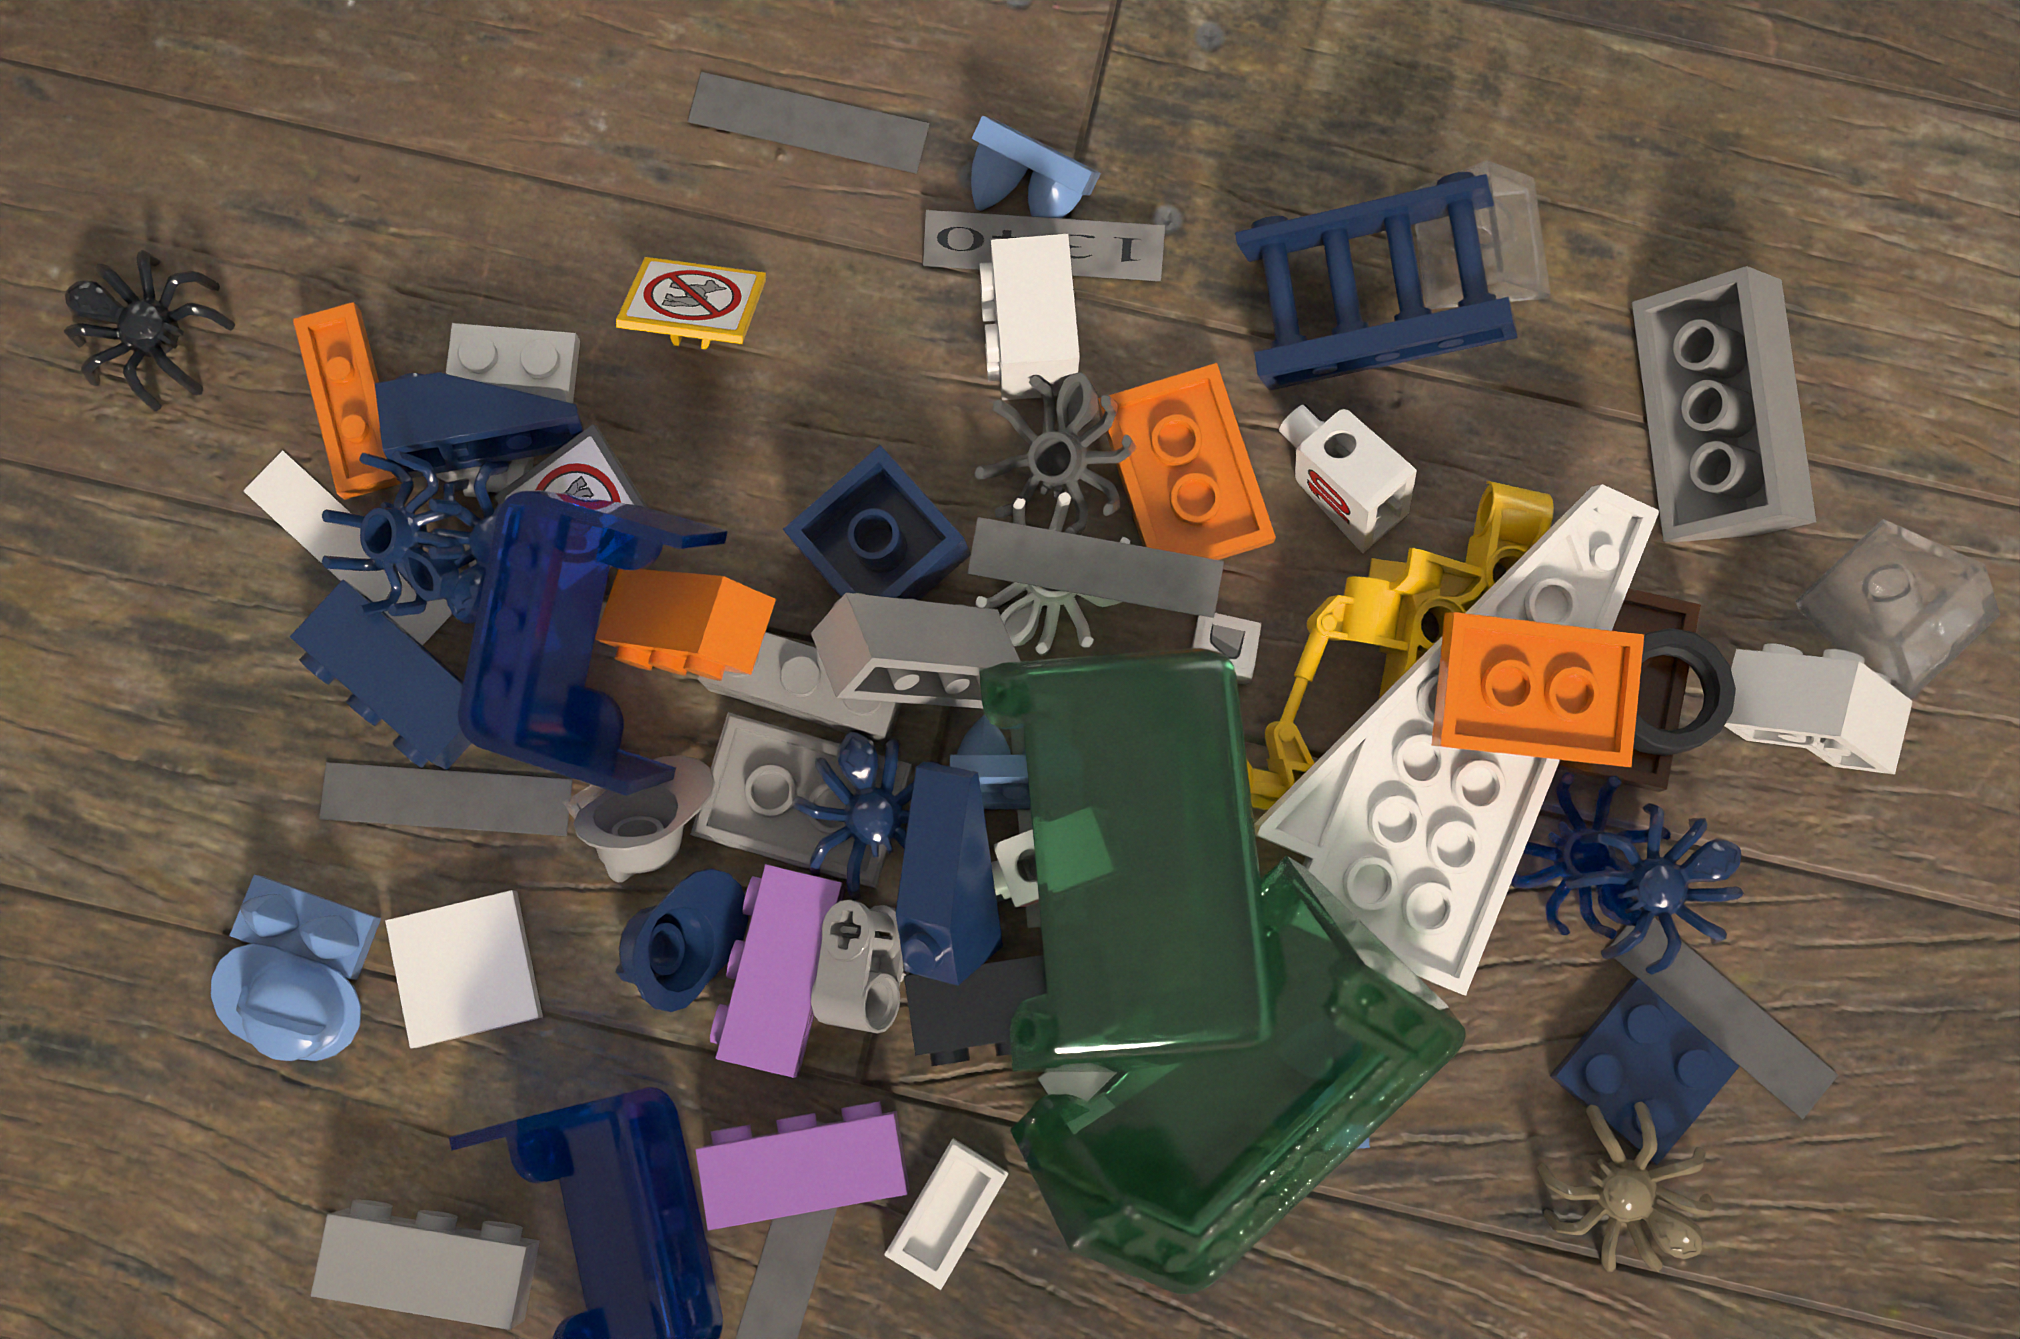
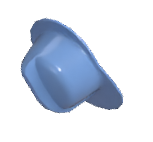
M252 943L236 947L219 961L212 975L211 999L219 1019L231 1033L251 1043L260 1053L274 1060L295 1061L299 1059L318 1061L335 1056L352 1042L360 1027L361 1003L355 987L341 972L323 963L309 960L274 946Z

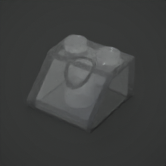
M1885 519L1876 524L1795 600L1798 609L1838 650L1849 651L1864 657V664L1868 668L1890 677L1892 680L1891 685L1911 700L2000 616L1985 564Z

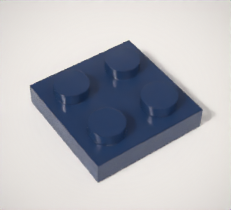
M1632 978L1550 1074V1077L1584 1107L1588 1108L1589 1105L1599 1107L1609 1129L1638 1154L1643 1148L1641 1124L1634 1105L1637 1102L1646 1104L1655 1126L1657 1151L1649 1161V1164L1657 1166L1740 1066L1641 979Z

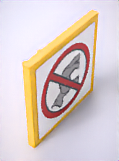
M645 257L616 318V328L669 334L674 346H679L683 336L702 339L701 349L705 350L709 347L711 340L743 344L766 282V273Z

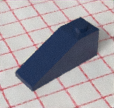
M441 372L426 375L409 373L399 376L395 380L375 383L382 448L387 459L395 462L392 454L395 451H400L428 461L432 465L435 474L483 466L486 462H506L551 454L584 431L576 404ZM400 464L412 478L424 476L422 472Z
M922 762L916 767L895 915L905 972L957 986L1003 947L979 774L975 771Z

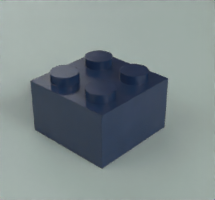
M881 445L783 528L794 545L841 598L845 593H862L871 596L915 599L919 601L971 556L964 537Z

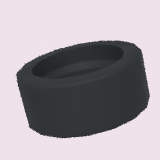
M1674 628L1644 634L1642 663L1650 657L1660 655L1678 657L1689 664L1700 679L1704 699L1702 709L1693 722L1684 728L1671 731L1654 728L1645 722L1637 712L1633 748L1639 752L1659 756L1687 752L1700 747L1719 734L1733 712L1736 692L1730 665L1718 648L1695 632Z

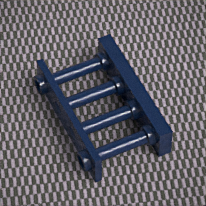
M1472 172L1452 173L1440 178L1436 186L1290 220L1284 216L1265 217L1253 222L1251 229L1235 232L1237 245L1249 262L1263 259L1276 340L1270 343L1271 349L1254 352L1258 377L1268 390H1276L1518 338L1509 297L1497 299L1495 294H1490L1488 291L1474 210L1494 206L1487 174L1475 176ZM1449 216L1463 299L1457 303L1458 308L1432 313V309L1425 308L1411 225ZM1386 231L1400 313L1394 316V322L1370 327L1369 323L1362 321L1349 239ZM1324 245L1337 326L1332 329V335L1307 340L1306 336L1300 335L1287 253Z

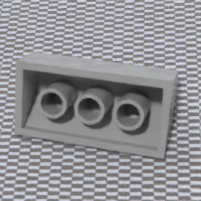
M1745 266L1632 302L1663 541L1671 543L1757 536L1815 523L1816 516L1782 280Z

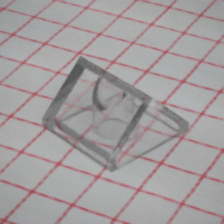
M1489 160L1458 171L1472 172L1475 176L1487 174L1491 187L1494 206L1474 210L1489 293L1495 294L1497 299L1509 297L1510 302L1548 298L1551 292L1534 178ZM1439 179L1417 187L1413 191L1436 186ZM1449 216L1415 224L1426 308L1458 307L1457 303L1463 299Z

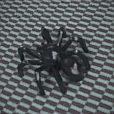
M141 250L136 258L143 299H139L119 275L105 264H97V273L128 304L126 307L115 300L104 287L93 281H77L65 293L66 304L73 315L94 323L117 324V328L77 323L67 326L64 333L79 348L86 343L82 336L121 341L120 344L90 356L83 363L81 371L88 382L94 386H99L100 379L95 371L98 366L124 355L130 350L134 351L123 368L124 377L134 394L149 408L158 411L162 405L144 389L136 373V369L144 356L153 357L156 364L191 394L201 395L203 387L166 356L173 348L176 349L178 338L183 336L184 333L183 330L179 329L177 321L189 315H196L208 318L229 331L234 329L235 323L219 311L196 303H187L175 310L169 311L168 307L179 284L196 282L213 291H219L220 285L200 272L175 273L168 277L161 298L157 301L155 300L151 265L155 267L161 261L145 250Z

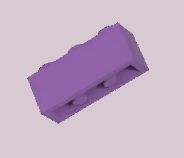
M766 864L762 878L752 876L743 905V914L752 916L746 942L735 941L726 973L727 978L736 980L729 1006L719 1004L710 1034V1042L719 1044L716 1059L792 1078L800 1075L814 1018L811 1006V992L817 977L822 943V925L825 915L836 903L843 901L846 886L843 883Z
M878 1101L841 1108L843 1121L817 1125L815 1113L776 1120L778 1132L752 1137L750 1125L712 1131L713 1144L695 1149L708 1231L907 1195L910 1187L897 1111L882 1113L881 1104Z

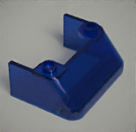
M540 490L521 491L509 496L502 503L496 519L459 703L458 721L464 736L479 748L625 796L673 780L676 767L619 749L624 729V718L619 705L608 694L585 687L610 566L623 570L646 568L659 557L663 544L678 549L725 544L728 531L633 504Z
M648 1087L449 1137L451 1151L506 1137L512 1165L523 1179L536 1184L559 1179L587 1310L570 1315L561 1321L554 1332L553 1339L720 1338L723 1328L721 1304L678 1112L674 1102L667 1093L658 1088Z

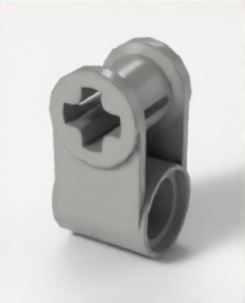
M845 900L836 903L827 912L822 925V943L817 977L811 992V1006L819 1022L872 1033L885 1032L893 1024L900 1006L899 988L903 968V957L895 915L896 908L880 905L868 909L860 902ZM842 926L857 928L856 934L842 933L840 928ZM875 931L888 932L891 934L890 939L875 938Z

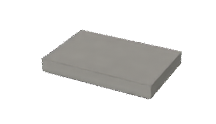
M728 712L710 769L715 780L713 793L707 803L697 813L690 835L810 870V859L819 841L844 827L845 823L813 818L796 810L792 801L795 797L800 796L819 806L845 809L846 805L830 789L815 767L816 758H825L837 777L854 795L856 789L843 774L838 764L837 750L840 744ZM878 755L876 787L878 788L881 787L885 757ZM898 761L892 792L894 796L907 787L912 764ZM853 837L828 851L821 864L820 873L847 880V864L855 840ZM883 844L879 845V857L874 858L870 845H866L860 867L861 885L877 889L887 855V850Z

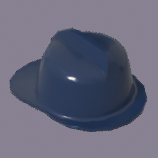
M711 868L693 872L679 882L658 905L641 909L627 921L621 933L619 943L620 964L616 968V974L622 981L635 984L641 997L654 1009L674 1012L686 1008L729 961L735 941H743L748 924V915L743 914L745 894L741 884L729 873Z

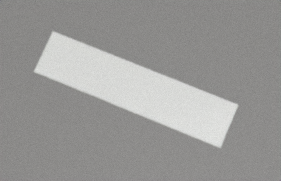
M284 451L244 490L252 500L321 563L324 555L369 558L361 546L360 528L327 523L322 519V513L326 509L350 512ZM328 569L340 581L344 579L363 592L373 602L385 600L391 590V585L384 569L381 571ZM399 573L402 582V594L397 603L415 601V591ZM445 599L428 601L425 611L421 614L394 617L388 611H384L422 645L452 615Z

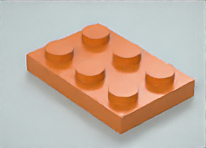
M1217 363L1108 395L1117 402L1118 407L1114 422L1106 432L1111 451L1123 447L1122 440L1125 435H1129L1137 446L1129 457L1122 462L1116 463L1143 547L1220 560L1272 544L1275 541L1276 536ZM1098 398V411L1102 419L1105 409L1101 405V398Z
M1458 612L1445 613L1431 746L1631 767L1644 635Z

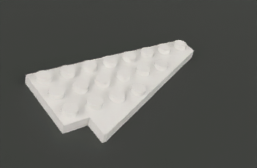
M1603 484L1591 487L1466 614L1612 631L1659 510ZM1441 637L1253 825L1251 834L1305 856L1281 919L1466 996L1560 760L1431 746L1442 645Z

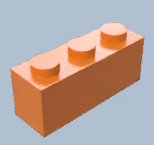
M619 567L595 640L618 648L615 655L616 660L645 670H652L654 666L679 675H686L687 671L717 681L722 680L724 671L751 675L776 599L725 576Z

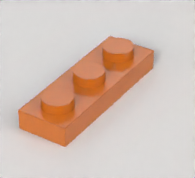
M352 302L294 318L293 322L337 494L346 500L401 484L391 472L363 464L359 460L362 453L387 459L382 448L375 383H379L361 310Z

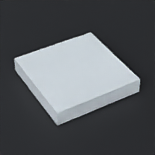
M506 891L385 920L410 1048L423 1047L543 1018L517 891Z

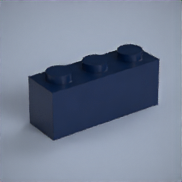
M343 579L290 636L291 639L306 651L299 661L328 685L335 678L338 679L352 692L346 703L373 726H376L383 719L399 734L392 742L393 745L416 765L422 768L430 761L448 770L499 712L384 611L358 616L355 608L359 605L372 603L373 601Z

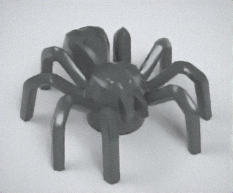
M1082 372L1074 373L1063 381L1057 398L1059 429L1054 430L1056 402L1053 390L1044 380L1038 376H1033L1029 383L1041 393L1044 405L1043 434L1037 436L1015 408L1002 400L994 401L993 411L1006 418L1012 424L1018 434L1030 445V449L1026 454L1015 455L998 463L978 466L974 475L977 479L981 480L1000 476L1018 467H1030L1032 473L1021 493L1012 503L995 509V515L1000 519L1013 515V505L1017 498L1024 499L1026 506L1031 500L1040 480L1044 481L1040 491L1043 495L1048 494L1051 488L1055 486L1054 498H1058L1064 492L1066 486L1076 509L1075 524L1065 530V533L1081 535L1086 528L1088 506L1077 482L1079 478L1103 491L1107 496L1109 502L1104 505L1103 515H1111L1120 508V499L1114 484L1086 468L1087 464L1122 462L1135 451L1137 446L1129 435H1125L1122 440L1123 447L1118 450H1086L1091 443L1110 429L1118 407L1114 399L1108 395H1102L1101 405L1105 409L1102 419L1078 437L1077 433L1098 412L1097 391Z

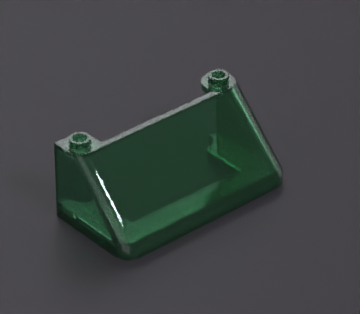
M1204 648L1007 662L979 671L982 706L989 722L1002 729L1024 728L1047 994L1034 996L1023 1001L1013 1015L1010 1027L1013 1072H1128L1249 1052L1263 1047L1273 1033L1276 1022V1008L1238 682L1234 665L1230 659L1217 651Z
M1287 855L1261 878L1252 895V907L1258 917L1267 925L1088 1102L1070 1094H1050L1035 1102L1032 1108L1010 1129L1069 1250L1174 1293L1184 1295L1196 1293L1217 1281L1444 1067L1461 1049L1466 1038L1464 1026L1447 1004L1306 867Z

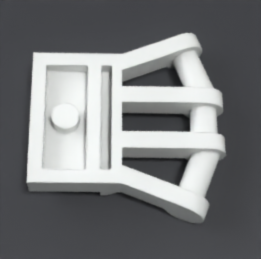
M452 323L446 374L573 403L580 339L576 333ZM534 457L512 460L505 473L490 476L486 484L487 492L499 493L531 470ZM482 466L439 473L436 476L446 482L465 478L469 479V486L463 490L465 496L476 497L474 481Z

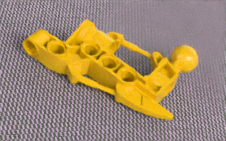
M1487 481L1486 484L1489 485L1485 489L1479 503L1474 533L1469 539L1465 563L1424 550L1409 548L1406 563L1371 558L1368 577H1347L1344 596L1335 595L1328 597L1308 618L1307 629L1310 635L1294 673L1296 680L1280 721L1270 723L1265 730V739L1270 759H1266L1269 771L1252 768L1247 757L1234 744L1222 739H1203L1189 745L1181 754L1201 819L1204 821H1222L1235 815L1243 806L1269 810L1315 764L1293 721L1308 682L1313 681L1328 640H1347L1380 646L1379 652L1387 653L1379 695L1380 699L1443 636L1445 613H1466L1495 584L1493 580L1495 564L1497 562L1501 563L1506 568V571H1508L1551 528L1554 510L1551 495ZM1427 611L1436 617L1439 624V633L1433 643L1424 636L1421 630V620Z

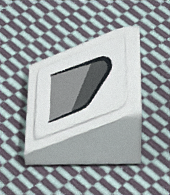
M1215 613L1214 618L1198 615L1186 672L1248 685L1253 677L1261 623Z

